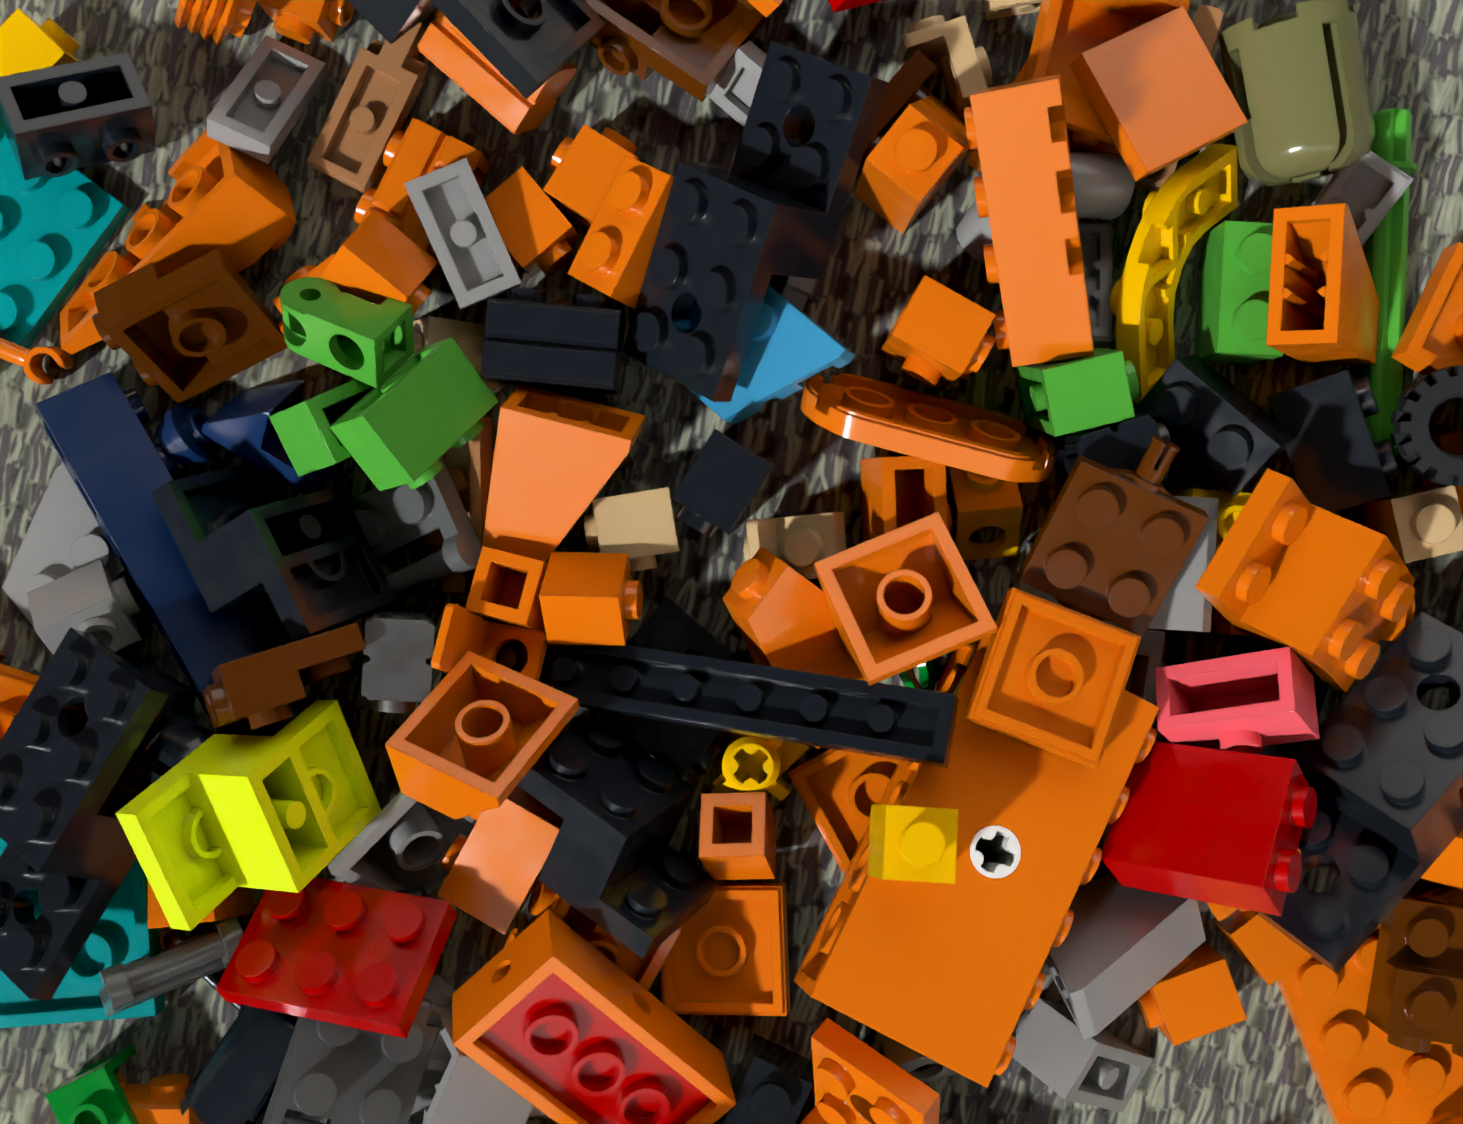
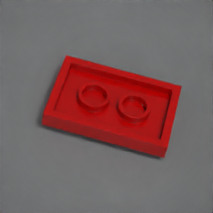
M313 878L299 893L265 890L215 990L226 1002L407 1039L458 914L450 901L320 878Z

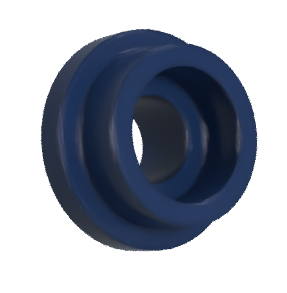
M176 404L165 412L164 420L156 427V433L162 448L175 462L182 466H190L195 462L205 464L215 458L217 455L215 441L201 433L203 424L209 417L199 409H191L182 404Z

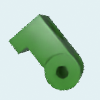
M318 277L295 279L285 284L280 291L284 341L289 349L303 357L374 388H378L414 354L413 305L388 297L380 305H377L349 293H341L334 283Z

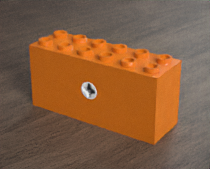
M991 635L977 640L974 644L952 651L935 686L934 691L956 694L959 699L948 768L899 760L879 804L958 809L956 884L884 880L868 876L869 822L793 980L810 997L988 1088L993 1075H1001L1013 1057L1016 1038L1012 1036V1033L1022 1011L1031 1010L1042 993L1045 974L1041 972V969L1051 947L1057 948L1060 946L1070 931L1074 912L1069 907L1079 885H1086L1092 879L1100 864L1102 850L1097 845L1107 823L1113 824L1120 817L1127 804L1130 790L1125 786V783L1134 763H1141L1149 754L1155 742L1157 729L1152 724L1159 710V707L1124 689L1100 766L1094 768L963 719Z

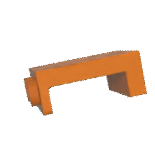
M1191 0L1041 1L1023 81L1057 74L1061 75L1070 150L1105 151L1120 154L1070 64L1081 53L1181 6H1184L1188 13Z

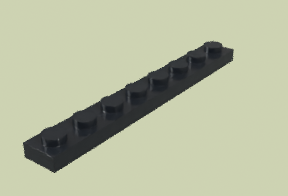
M510 641L504 644L498 651L496 663L520 673L526 666L528 651L521 641ZM548 644L539 682L577 698L581 708L948 768L959 703L956 694L883 683H875L869 686L863 680L629 645ZM442 673L440 681H441L447 674Z

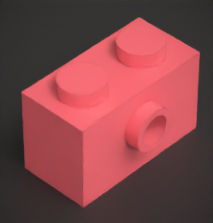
M1290 646L1155 668L1156 704L1159 707L1157 713L1158 731L1173 744L1258 754L1263 751V746L1320 739L1314 676Z

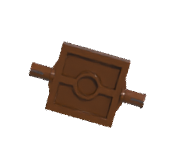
M1153 435L1152 441L1136 471L1111 469L1079 455L1018 572L1020 582L1053 596L1062 606L1098 620H1107L1141 636H1144L1209 520L1206 511L1175 498L1161 484L1180 448L1168 440L1165 443L1163 438Z

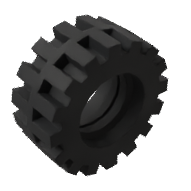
M1463 365L1438 369L1414 381L1413 385L1408 390L1403 391L1397 400L1399 405L1397 410L1392 412L1390 423L1394 424V434H1390L1392 445L1397 446L1400 453L1397 457L1403 465H1408L1413 470L1412 473L1422 479L1449 486H1463V454H1450L1440 449L1431 438L1429 424L1431 415L1440 404L1451 398H1463Z

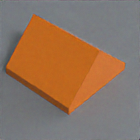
M939 512L814 563L815 571L843 647L869 686L997 632V626Z

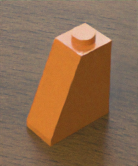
M934 95L909 104L866 158L854 196L901 234H904L970 152L965 120Z
M1346 203L1274 209L1266 345L1307 365L1376 364L1379 298L1349 206Z
M519 384L500 407L482 546L546 562L551 552L556 549L630 452L644 428L646 415Z
M761 546L753 558L745 561L737 569L732 578L730 589L722 598L755 664L866 681L843 647L824 592Z

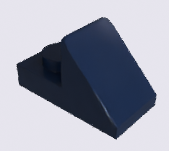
M303 380L241 391L203 424L201 431L202 434L303 495L321 490L342 469L347 461L345 459L337 464L298 477L269 416L301 402L305 387Z

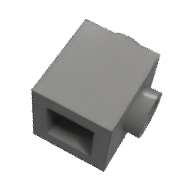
M101 559L26 593L35 632L52 654L55 653L70 627L90 633L114 652L142 640L134 614L142 611L143 607L135 589L125 576L115 580Z

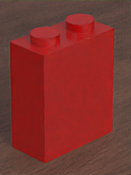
M1155 741L1146 758L1141 763H1134L1125 783V786L1130 790L1129 798L1120 817L1113 824H1110L1102 851V861L1119 883L1125 887L1282 916L1287 893H1295L1301 879L1302 860L1300 852L1297 850L1303 828L1310 829L1313 826L1317 812L1316 791L1313 787L1309 786L1296 759Z

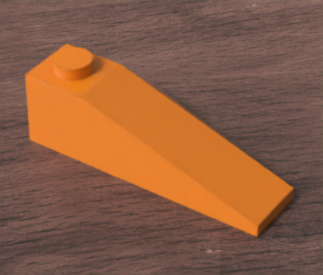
M206 129L180 155L167 172L177 182L159 210L157 208H150L144 203L131 219L135 224L126 239L125 247L128 251L125 255L122 256L112 250L105 253L61 310V349L73 355L103 340L97 332L92 316L98 313L93 293L151 262L166 275L218 248L234 269L239 272L253 265L269 249L276 250L281 247L290 237L297 220L290 191L273 169L263 161L208 137Z

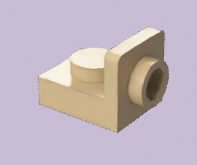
M844 512L748 520L746 523L747 536L743 548L745 561L753 558L762 546L806 579H818L814 568L815 562L847 550Z

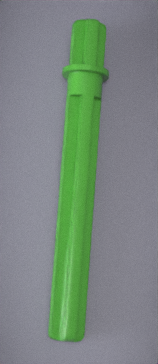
M1387 108L1373 114L1376 133L1371 151L1409 176L1417 173L1418 164L1411 162L1412 114L1410 110ZM1410 185L1367 239L1366 261L1379 298L1376 364H1363L1362 378L1368 377L1380 411L1379 414L1369 416L1377 441L1389 438L1391 441L1390 434H1394V424L1390 423L1392 412L1397 410L1399 405L1397 400L1403 393L1404 364L1392 358V355L1405 330ZM1392 445L1395 455L1397 457V455H1399L1400 453L1397 449V446Z

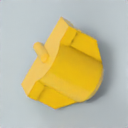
M738 733L732 738L724 753L722 760L723 772L712 783L715 786L714 792L743 793L765 792L767 790L782 801L791 792V785L781 775L810 746Z

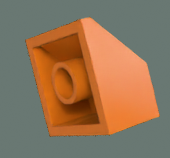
M468 650L385 743L401 793L454 820L500 807L580 708L579 701L571 695Z

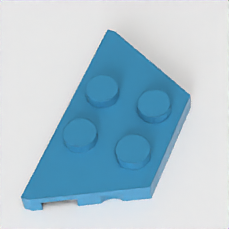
M769 284L731 402H713L697 392L689 390L722 420L735 425L761 411L768 401L784 399L804 388L802 381L830 366L840 369L849 364L855 357V354ZM696 299L692 302L689 310V321L693 330L697 328L701 319V308L698 306Z

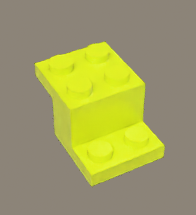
M316 700L274 736L212 735L115 814L172 929L191 931L237 887L299 893L382 810L338 701Z

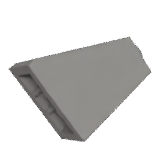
M1109 874L1078 887L1069 907L1074 912L1070 931L1060 946L1057 948L1051 947L1045 964L1083 1039L1091 1038L1099 1034L1206 941L1200 913L1208 910V905L1203 901L1125 887L1119 883L1113 874Z

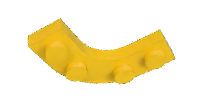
M1213 143L1181 166L1164 182L1159 190H1152L1145 199L1142 219L1133 237L1122 277L1116 281L1110 296V309L1116 315L1115 350L1123 351L1124 361L1130 360L1138 377L1139 397L1132 400V402L1139 403L1175 361V293L1182 268L1192 247L1207 230L1238 207L1237 146Z

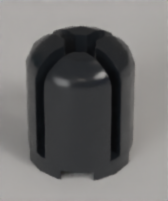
M245 1005L181 1096L180 1111L182 1116L191 1105L197 1117L204 1124H262L299 1016ZM287 1109L286 1111L288 1115L320 1122L322 1119L320 1116H308L295 1110Z

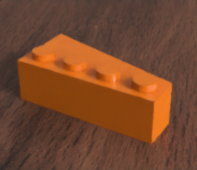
M1051 75L979 89L969 95L971 107L964 108V119L969 149L978 148L982 176L974 177L979 218L989 217L993 241L991 244L984 245L987 280L989 285L999 283L1003 309L993 311L996 314L993 322L998 350L1010 349L1012 367L1093 356V334L1061 75Z

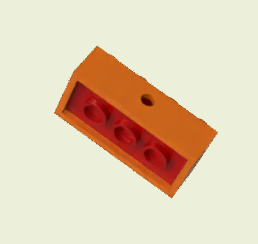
M549 909L452 994L453 1045L558 1124H714L736 1105L724 1054Z

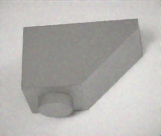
M1039 998L1033 1008L1021 1016L1015 1029L1016 1047L1013 1058L1064 1100L1123 1112L1154 1060L1148 1054L1105 1029L1096 1036L1084 1040L1068 1007Z

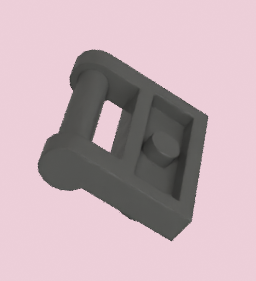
M442 457L439 460L443 467L439 473L418 488L410 489L405 484L379 491L376 487L349 502L397 598V601L378 611L385 612L399 606L404 602L407 594L452 572L465 574L477 567L482 546ZM439 530L441 531L445 540L442 549L397 570L391 556L392 554Z
M232 917L214 924V931L210 930L176 944L175 948L153 957L145 956L124 965L117 963L100 970L99 974L103 986L99 991V996L106 1016H112L226 968L243 936L238 920Z

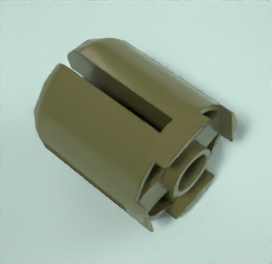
M1310 0L1295 4L1296 12L1267 20L1261 23L1256 30L1253 17H1250L1228 27L1218 35L1225 81L1248 121L1234 132L1239 166L1247 178L1267 186H1280L1290 182L1299 183L1314 180L1353 166L1371 151L1376 132L1357 14L1354 12L1353 4L1348 6V0Z

